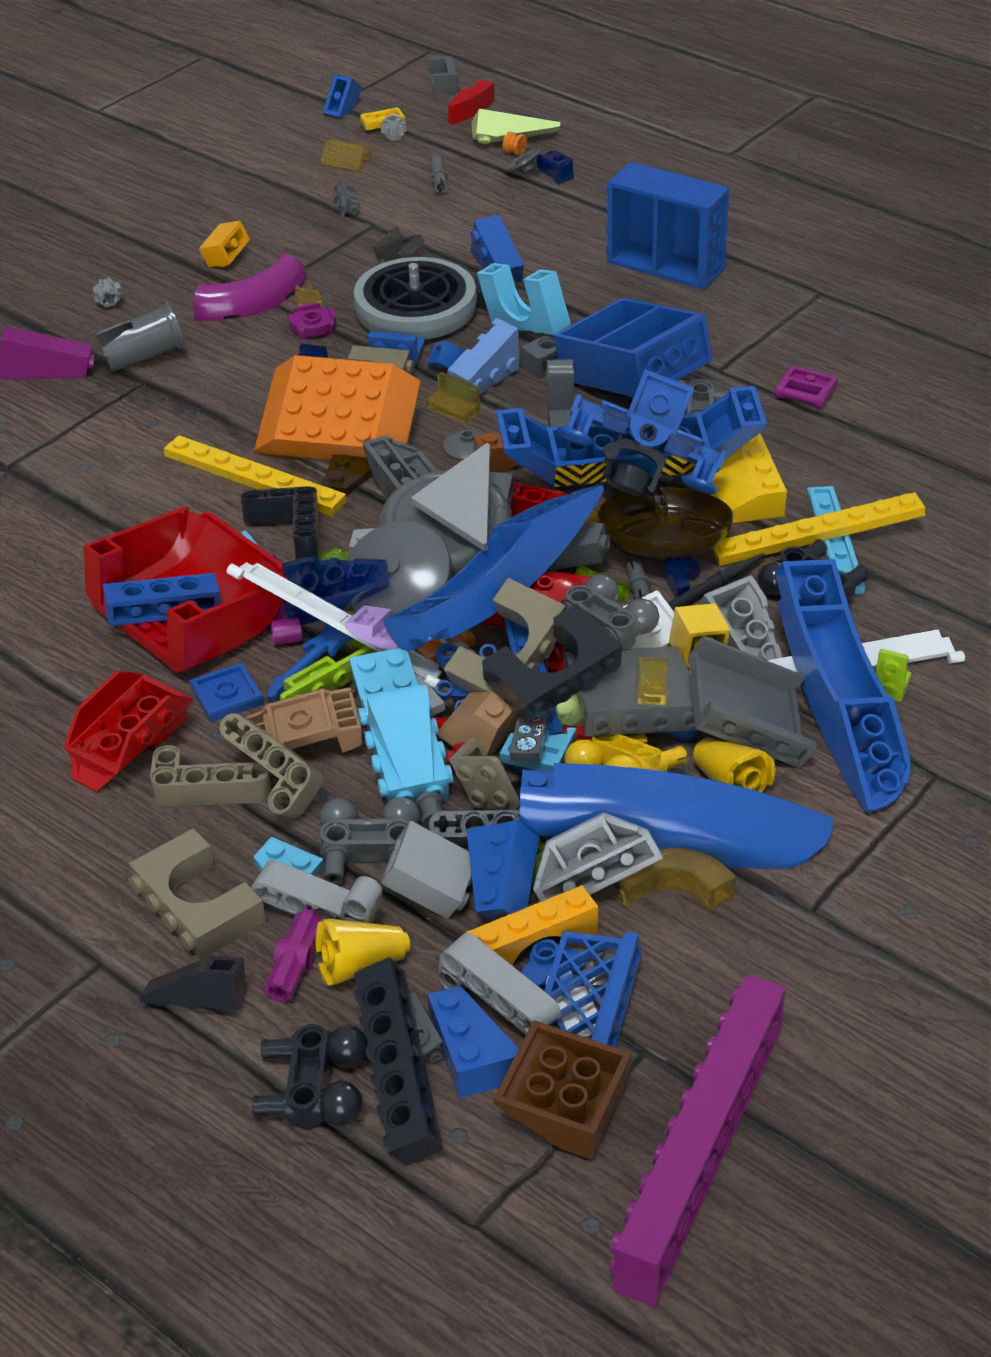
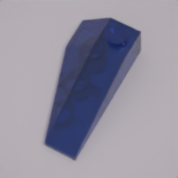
M304 557L282 564L283 574L290 582L341 610L389 587L388 564L386 560L354 559L353 561L340 560L339 558L322 560L316 557ZM284 600L285 614L290 618L299 617L301 626L321 621Z

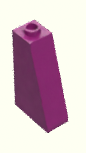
M5 326L0 344V380L86 378L87 369L93 368L95 355L90 354L92 344Z

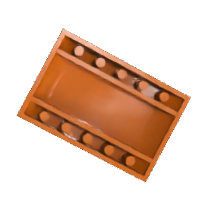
M295 355L275 368L254 452L257 454L332 460L333 455L367 458L363 449V442L386 435L393 438V441L408 444L421 381L390 363Z

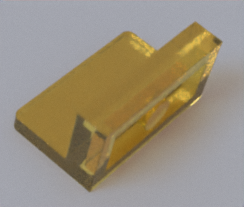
M326 139L321 164L360 171L363 159L370 160L372 152L363 145Z
M443 372L437 375L438 390L426 399L427 408L465 424L480 413V389L478 386Z

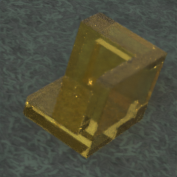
M638 657L635 681L637 704L667 705V658Z

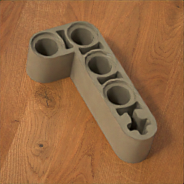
M236 713L226 715L220 723L221 735L279 778V781L268 797L269 809L288 819L299 818L321 788L323 783L322 773L254 722ZM239 728L246 732L244 736H241L238 732ZM263 740L262 748L257 751L258 744ZM285 756L284 764L279 767L281 758ZM307 772L306 780L301 783L302 775ZM290 798L289 805L284 809L285 800Z
M164 745L157 748L152 756L150 779L154 800L163 807L260 803L268 800L269 794L272 791L269 770L258 762L182 765L179 749L173 745Z

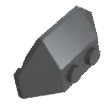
M387 435L363 442V449L374 480L387 498L405 482L413 480L419 475L437 471L420 449L403 442L393 441V438Z

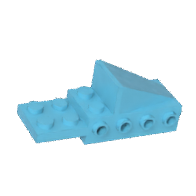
M396 648L350 657V668L362 707L358 708L360 725L366 726L367 731L364 732L367 749H372L373 751L371 763L374 773H379L380 776L378 788L381 798L386 797L388 802L393 798L401 796L409 798L415 803L416 798L420 794L430 791L438 792L443 801L449 800V784L453 783L452 770L450 765L445 766L443 759H446L443 742H438L436 738L439 735L437 721L435 718H430L429 712L432 709L427 685L420 686L417 683L408 650Z

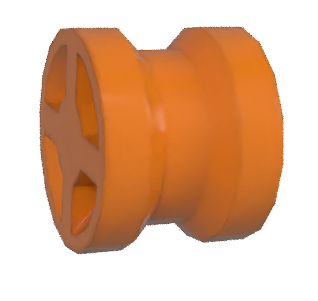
M511 131L507 132L502 143L503 151L506 153L513 152L515 155L521 156L527 148V137L522 134L517 136L516 133Z

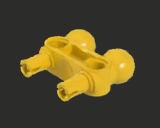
M644 733L628 736L616 734L592 736L591 741L577 740L573 742L566 750L564 761L568 764L609 765L667 772V769L686 764L687 759L682 757H686L687 753L682 746H676L666 751L644 743L647 742V737Z

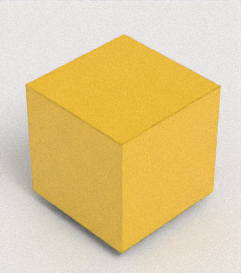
M716 603L675 607L669 643L672 647H678L686 666L690 667L689 654L703 636L727 645L730 628Z

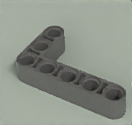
M573 359L547 360L548 426H565L570 421V411L574 403Z

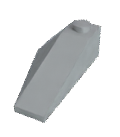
M752 575L704 594L700 605L716 603L730 628L727 645L764 660L783 658L780 646L776 644L773 633L774 624L769 618L766 596Z

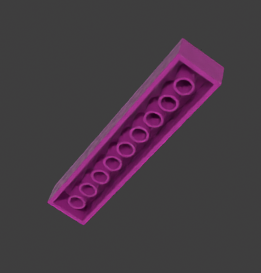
M746 974L741 987L737 985L734 987L730 998L731 1007L729 1012L725 1010L722 1012L718 1022L719 1032L716 1037L711 1036L707 1043L705 1056L707 1057L704 1063L698 1062L692 1079L694 1084L691 1090L686 1088L683 1092L679 1105L681 1111L678 1117L673 1115L669 1121L666 1131L668 1138L665 1144L659 1143L655 1150L652 1162L654 1167L651 1173L645 1172L639 1186L640 1196L637 1202L631 1201L627 1208L624 1219L626 1225L622 1232L616 1231L612 1239L610 1253L614 1254L609 1273L614 1275V1292L656 1308L782 1031L785 986Z

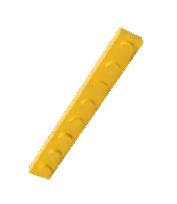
M180 435L164 447L165 457L257 490L302 486L315 487L317 489L319 512L333 516L347 503L345 493Z
M916 492L903 494L865 505L853 506L848 509L725 538L720 545L711 551L718 565L723 566L744 561L762 553L768 555L783 551L787 547L809 545L817 539L825 541L925 516V506Z

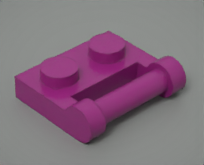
M791 365L779 382L775 391V397L780 399L786 397L814 404L815 408L824 409L828 398L837 386L838 377Z

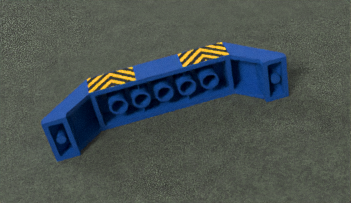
M755 386L729 388V393L699 413L684 414L678 429L704 439L701 444L704 447L717 452L727 451L725 460L767 428V421ZM522 408L496 410L504 454L553 487L607 482L610 475H608L607 479L602 477L607 465L604 462L605 445L615 443L619 439L633 440L630 435L629 426L625 435L622 436L591 424L587 436L592 438L594 443L591 446H580L562 438L557 432V427L559 426L545 427L525 415ZM649 432L643 433L646 439L652 436ZM667 441L661 446L654 448L666 458L660 477L693 473L696 464L664 452ZM620 451L614 460V463L622 462L640 468L649 473L652 478L657 470L653 461L632 451Z

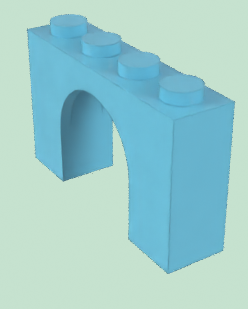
M493 263L477 272L491 323L498 318L517 327L519 331L527 330L533 333L554 335L571 325L556 271L540 269L523 279L530 308L517 293L509 265Z

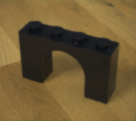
M578 604L553 617L554 638L576 659L566 669L553 673L535 671L527 667L507 646L482 660L483 680L526 723L544 716L548 710L568 701L572 695L584 688L591 687L598 679L608 673L615 672L621 666L622 646Z

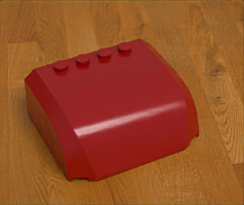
M184 506L83 546L85 592L93 607L105 617L103 584L208 573L215 574L220 590L219 605L204 611L190 600L168 609L167 620L117 625L176 673L226 653L258 635L274 619L282 604L283 599L247 578L242 577L238 580L226 573L231 563L240 567L247 562L252 566L258 563L285 578L283 566L279 560L213 513L203 511L202 515L189 512V507Z

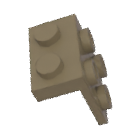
M469 738L449 760L468 795L470 803L474 809L517 810L520 806V800L500 760L495 756L487 755L479 738Z

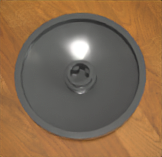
M396 521L381 525L362 537L350 552L343 570L345 596L356 612L366 605L391 609V615L424 599L452 578L451 555L438 534L423 524L411 521Z

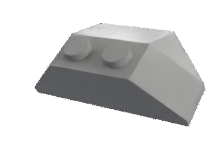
M603 812L546 841L533 890L540 902L581 885L591 895L663 859V855L648 829Z

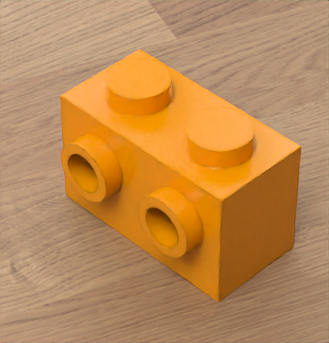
M241 221L221 223L199 247V251L208 267L219 266L222 268L230 265L249 242L250 238Z

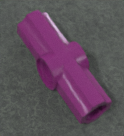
M303 909V911L297 912L286 938H280L277 942L274 952V965L264 986L265 994L270 996L275 1002L285 1003L287 1000H292L303 972L308 973L312 967L315 954L316 928L318 922L323 920V917L317 915L314 910Z

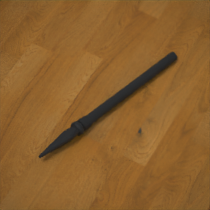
M762 553L731 565L724 571H717L716 574L706 579L705 582L667 602L668 605L675 611V607L685 606L707 592L727 585L729 580L739 576L764 557L765 554Z

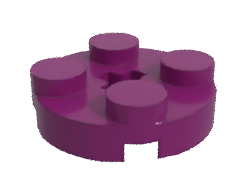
M320 303L302 304L294 308L295 313L291 314L290 312L288 316L290 329L297 333L300 339L305 340L311 338V336L330 335L334 332L336 324L335 311L328 305L326 309L320 307Z

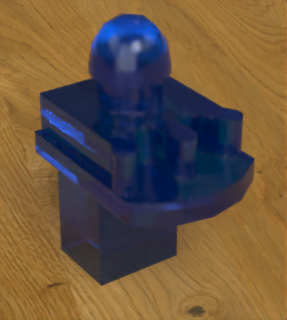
M692 557L666 560L664 577L667 585H670L675 598L689 591V581L695 580L700 574V565L697 561H693Z

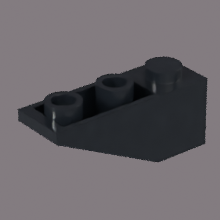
M209 956L151 979L140 994L139 1000L142 1003H152L155 1006L179 1005L189 1009L204 1007L216 1008L219 1011L237 1010L246 995L244 958Z

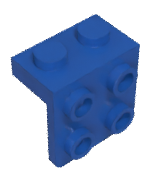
M370 331L368 334V347L410 350V360L414 361V366H416L426 342L425 338L417 339V336L373 331Z

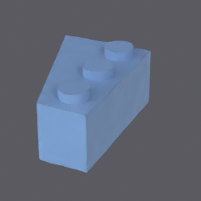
M496 318L492 322L493 327L486 335L481 333L477 338L479 342L472 350L466 349L449 367L448 390L471 401L519 369L517 327Z

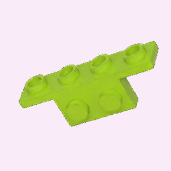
M365 646L338 662L326 656L284 680V690L286 691L280 695V701L319 689L333 691L343 687L352 681L353 677L349 658L370 654L372 649Z

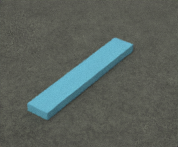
M833 486L807 488V498L813 517L841 510ZM849 535L823 541L827 545L826 560L835 559L839 571L846 574L858 565ZM864 582L855 588L854 594H865Z

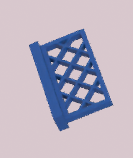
M563 931L545 992L554 1000L564 996L570 1005L561 1009V1016L553 1024H556L559 1029L578 1034L588 1028L592 1033V1040L613 1047L617 1046L642 957L641 944L637 933L625 932L624 938ZM569 943L581 944L586 948V950L572 958L567 953ZM605 948L617 949L616 955L604 962L597 954ZM592 956L598 965L583 974L577 964ZM572 968L578 977L562 985L558 979L559 975ZM604 972L609 978L608 983L595 990L589 980ZM584 984L590 993L574 1001L568 992ZM596 1000L601 1006L600 1010L587 1018L580 1008ZM576 1012L582 1021L566 1030L560 1020Z

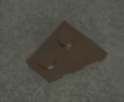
M333 455L322 486L345 493L348 496L357 486L362 485L368 480V474L371 473L367 458Z

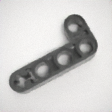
M520 810L440 811L430 818L429 829L463 849H469L466 829L472 826L480 827L515 820L519 821ZM457 827H461V833H458ZM441 828H446V832L442 833ZM539 836L538 848L544 847L546 841L551 839V836Z

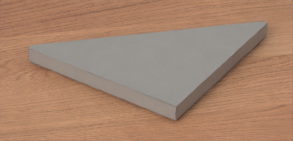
M488 443L411 497L412 505L483 551L488 550L491 455L490 444Z

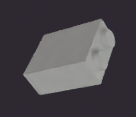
M410 821L397 838L380 884L448 919L456 909L462 910L469 897V893L465 892L466 888L472 883L469 851Z

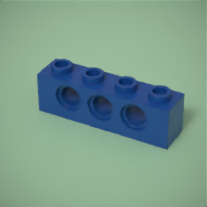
M214 573L103 584L104 609L108 626L167 620L168 609L190 600L204 611L220 604V590Z

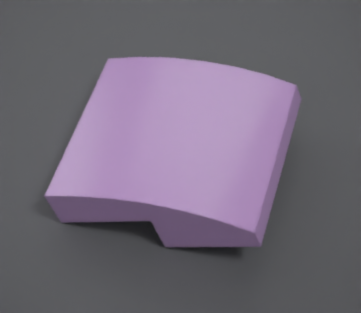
M364 605L345 622V628L371 645L385 650L401 648L390 637L383 623V619L391 616V609Z

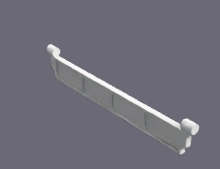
M246 562L238 567L231 563L227 568L226 573L240 580L242 577H245L377 652L386 651L361 640L345 628V622L352 617L351 615L262 565L256 563L252 566ZM408 650L414 672L425 678L424 684L436 690V684L441 681L439 678L442 671L438 670L440 665L414 650Z
M939 630L862 643L873 669L877 667L880 649L906 654L909 656L908 663L947 656L949 664L965 661L964 652H955L949 637L942 638ZM792 656L767 660L797 672Z

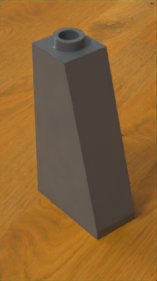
M584 523L566 549L546 571L602 562L605 552L610 549V536L606 535L604 524Z

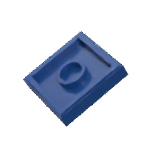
M243 663L189 680L190 689L210 723L223 719L230 713L237 714L265 704L264 696Z

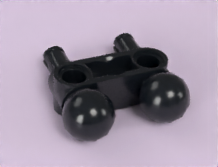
M817 539L804 549L794 546L785 548L781 552L779 560L766 563L759 570L757 581L760 589L768 595H781L775 572L783 561L821 560L819 558L827 554L825 542ZM858 564L846 574L839 571L847 603L849 598L854 595L855 588L869 579V571L862 564Z
M308 1024L299 1028L291 1038L262 1039L260 1047L262 1060H290L287 1088L284 1094L253 1096L252 1113L254 1118L284 1117L288 1123H294L300 1129L306 1130L316 1128L325 1120L330 1124L339 1126L350 1124L356 1120L363 1109V1097L358 1088L351 1082L340 1080L331 1084L330 1082L333 1064L337 1067L350 1069L358 1066L366 1059L365 1046L368 1042L365 1033L357 1026L347 1024L337 1027L332 1032L319 1024Z

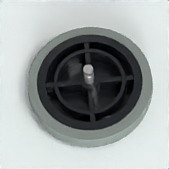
M407 257L384 262L365 272L359 278L354 288L356 316L365 328L373 332L417 336V339H433L450 334L463 327L470 321L476 310L477 292L473 277L461 266L437 258Z

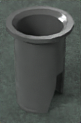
M167 299L163 301V305L157 310L96 332L99 345L104 357H107L112 372L176 348L181 349L183 352L187 351L181 329Z

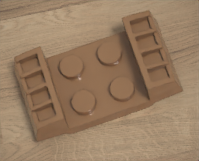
M351 687L333 691L319 689L267 704L262 711L244 717L257 724L290 749L336 736L342 753L362 745L361 725ZM263 740L258 744L257 751L262 748Z

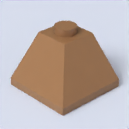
M470 691L438 730L439 735L436 738L452 748L455 744L466 742L469 738H479L487 755L492 756L515 728L517 713L494 692Z

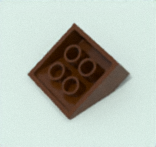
M533 1020L493 1099V1104L558 1148L593 1160L630 1079L632 1053Z

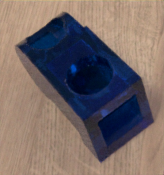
M551 150L546 154L537 156L536 161L539 170L542 173L547 172L552 175L554 182L558 185L574 179L572 158L556 150Z

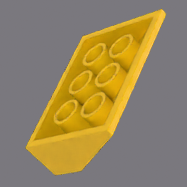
M759 433L723 461L719 472H716L712 482L719 490L712 496L724 501L731 508L733 523L785 517L787 490Z

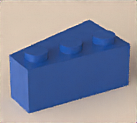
M500 215L475 220L473 231L470 232V252L484 269L493 263L506 264L510 266L514 282L522 280L524 263Z
M518 820L466 829L476 913L492 922L527 908L539 836Z
M461 986L428 994L429 1017L443 1040V1043L440 1044L442 1055L458 1098L499 1088L519 1048Z

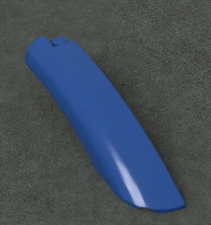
M603 485L585 488L559 498H553L491 527L493 533L488 538V550L483 551L480 549L461 571L424 599L383 619L390 637L401 648L413 651L431 640L453 638L495 614L497 610L493 603V598L506 580L510 578L530 587L555 562L576 536L604 491Z
M835 559L783 561L775 572L781 594L778 607L797 672L805 675V680L801 684L810 708L838 768L865 812H873L885 808L899 797L907 785L911 766L908 747L893 696H888L862 645L847 603Z
M554 763V771L522 770L519 822L538 836H557L604 812L648 829L659 849L708 862L709 866L784 869L808 862L812 855L826 847L832 834L833 818L772 795L710 779L658 770L591 764Z

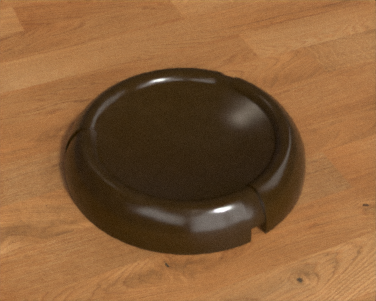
M660 487V495L653 494L652 496L647 495V490L643 498L620 493L607 499L598 509V523L604 524L606 535L610 536L611 544L625 552L650 558H684L708 552L722 543L728 536L733 523V512L724 501L709 494L684 488Z

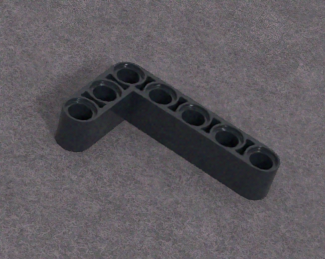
M302 486L250 490L240 495L244 522L256 524L293 521L295 559L303 563L319 559V506L317 489L315 487Z

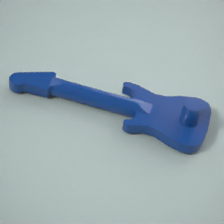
M326 624L324 630L318 636L302 646L304 653L307 654L281 677L277 676L267 692L269 701L276 702L279 696L286 691L284 690L285 679L312 665L326 651H328L330 657H333L341 646L354 640V638Z

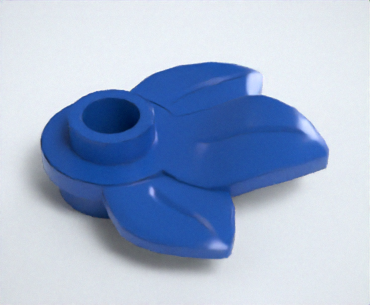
M543 939L534 944L530 952L531 961L522 969V974L538 987L543 985L546 987L559 946L550 939ZM567 949V953L571 958L580 953L575 949ZM585 960L577 964L579 969L586 966ZM572 968L559 975L558 979L562 985L573 980L572 972L574 970Z

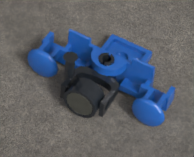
M645 369L629 411L604 400L601 406L582 399V395L577 393L570 411L571 418L568 426L557 427L558 434L565 440L580 446H591L594 440L587 436L591 424L622 436L625 435L629 426L630 435L633 440L619 439L615 443L605 445L604 462L607 465L602 476L607 479L608 475H610L607 484L625 494L643 498L648 490L647 495H653L666 462L664 455L654 448L661 446L666 441L667 444L664 452L696 464L692 476H681L684 485L703 494L713 495L719 491L712 482L716 472L718 473L727 451L717 452L701 445L704 439L678 429L694 390L693 387ZM649 432L652 436L646 439L643 433ZM620 451H632L641 454L655 463L657 470L651 485L649 484L652 476L646 471L626 463H614Z

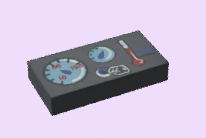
M548 712L529 723H526L518 715L509 752L511 761H541L549 724Z

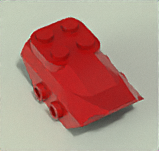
M115 671L88 698L83 700L74 714L63 746L71 759V778L73 781L97 792L148 746L159 745L166 741L186 721L188 717L187 709L192 705L194 698L142 673Z

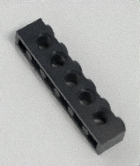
M388 957L354 973L357 986L354 988V995L361 1006L362 1016L359 1017V1021L368 1042L365 1046V1052L372 1063L374 1072L371 1075V1082L379 1097L380 1104L377 1105V1112L384 1124L386 1133L383 1136V1143L390 1156H394L404 1165H408L443 1150L406 974L396 962Z

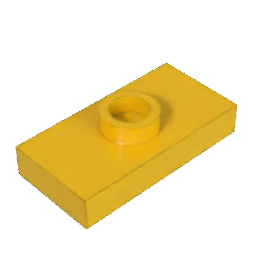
M397 107L361 114L360 122L367 131L377 128L381 129V124L388 115H399L402 118V122H405V116Z

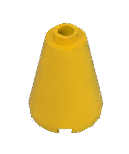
M713 738L702 739L694 748L693 761L710 780L732 784L761 793L767 784L772 786L776 771L774 759L761 749Z
M325 919L318 922L315 946L316 952H321L323 963H318L322 979L326 985H337L355 978V972L388 957L394 962L404 959L406 952L410 950V939L407 932H403L399 926L337 919Z

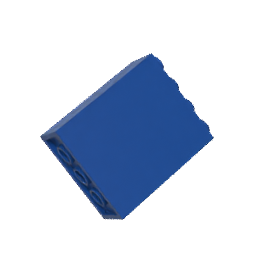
M629 162L608 181L606 187L608 193V203L606 206V212L608 213V223L606 226V233L608 234V243L606 245L607 263L706 290L725 269L730 187Z
M621 298L553 335L558 360L573 359L574 383L633 398L645 369L678 381L713 360L705 314L627 298Z

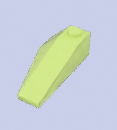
M479 109L472 120V136L479 143L490 144L491 142L503 141L504 136L509 131L516 133L517 136L522 134L526 137L555 133L559 129L561 122Z

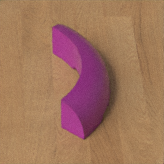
M282 253L280 258L271 267L252 277L224 284H198L194 297L195 321L224 320V316L238 314L242 318L271 309L284 302L286 296L292 291L297 292L303 286L307 279L305 267L294 256Z

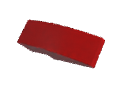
M478 80L472 88L464 87L448 104V124L453 125L475 116L479 109L489 107L495 101L494 82Z

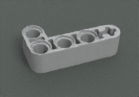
M275 860L266 862L251 887L263 902L294 915L297 912L303 911V909L314 910L317 915L323 917V920L337 919L373 923L379 913L382 898V887L371 877H358L351 890H348Z
M464 933L440 954L438 979L445 990L461 986L465 990L468 987L524 1034H527L533 1020L552 1025L561 1016L559 1005L550 995L471 933Z

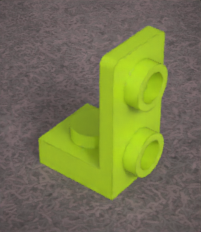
M880 649L876 675L888 696H893L894 701L902 702L911 681L912 672L907 671L909 656Z

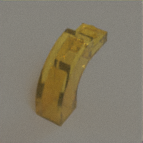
M682 848L659 849L663 859L619 880V900L626 907L654 892L667 889L680 890L692 895L708 912L734 899L736 876L726 866L709 855Z

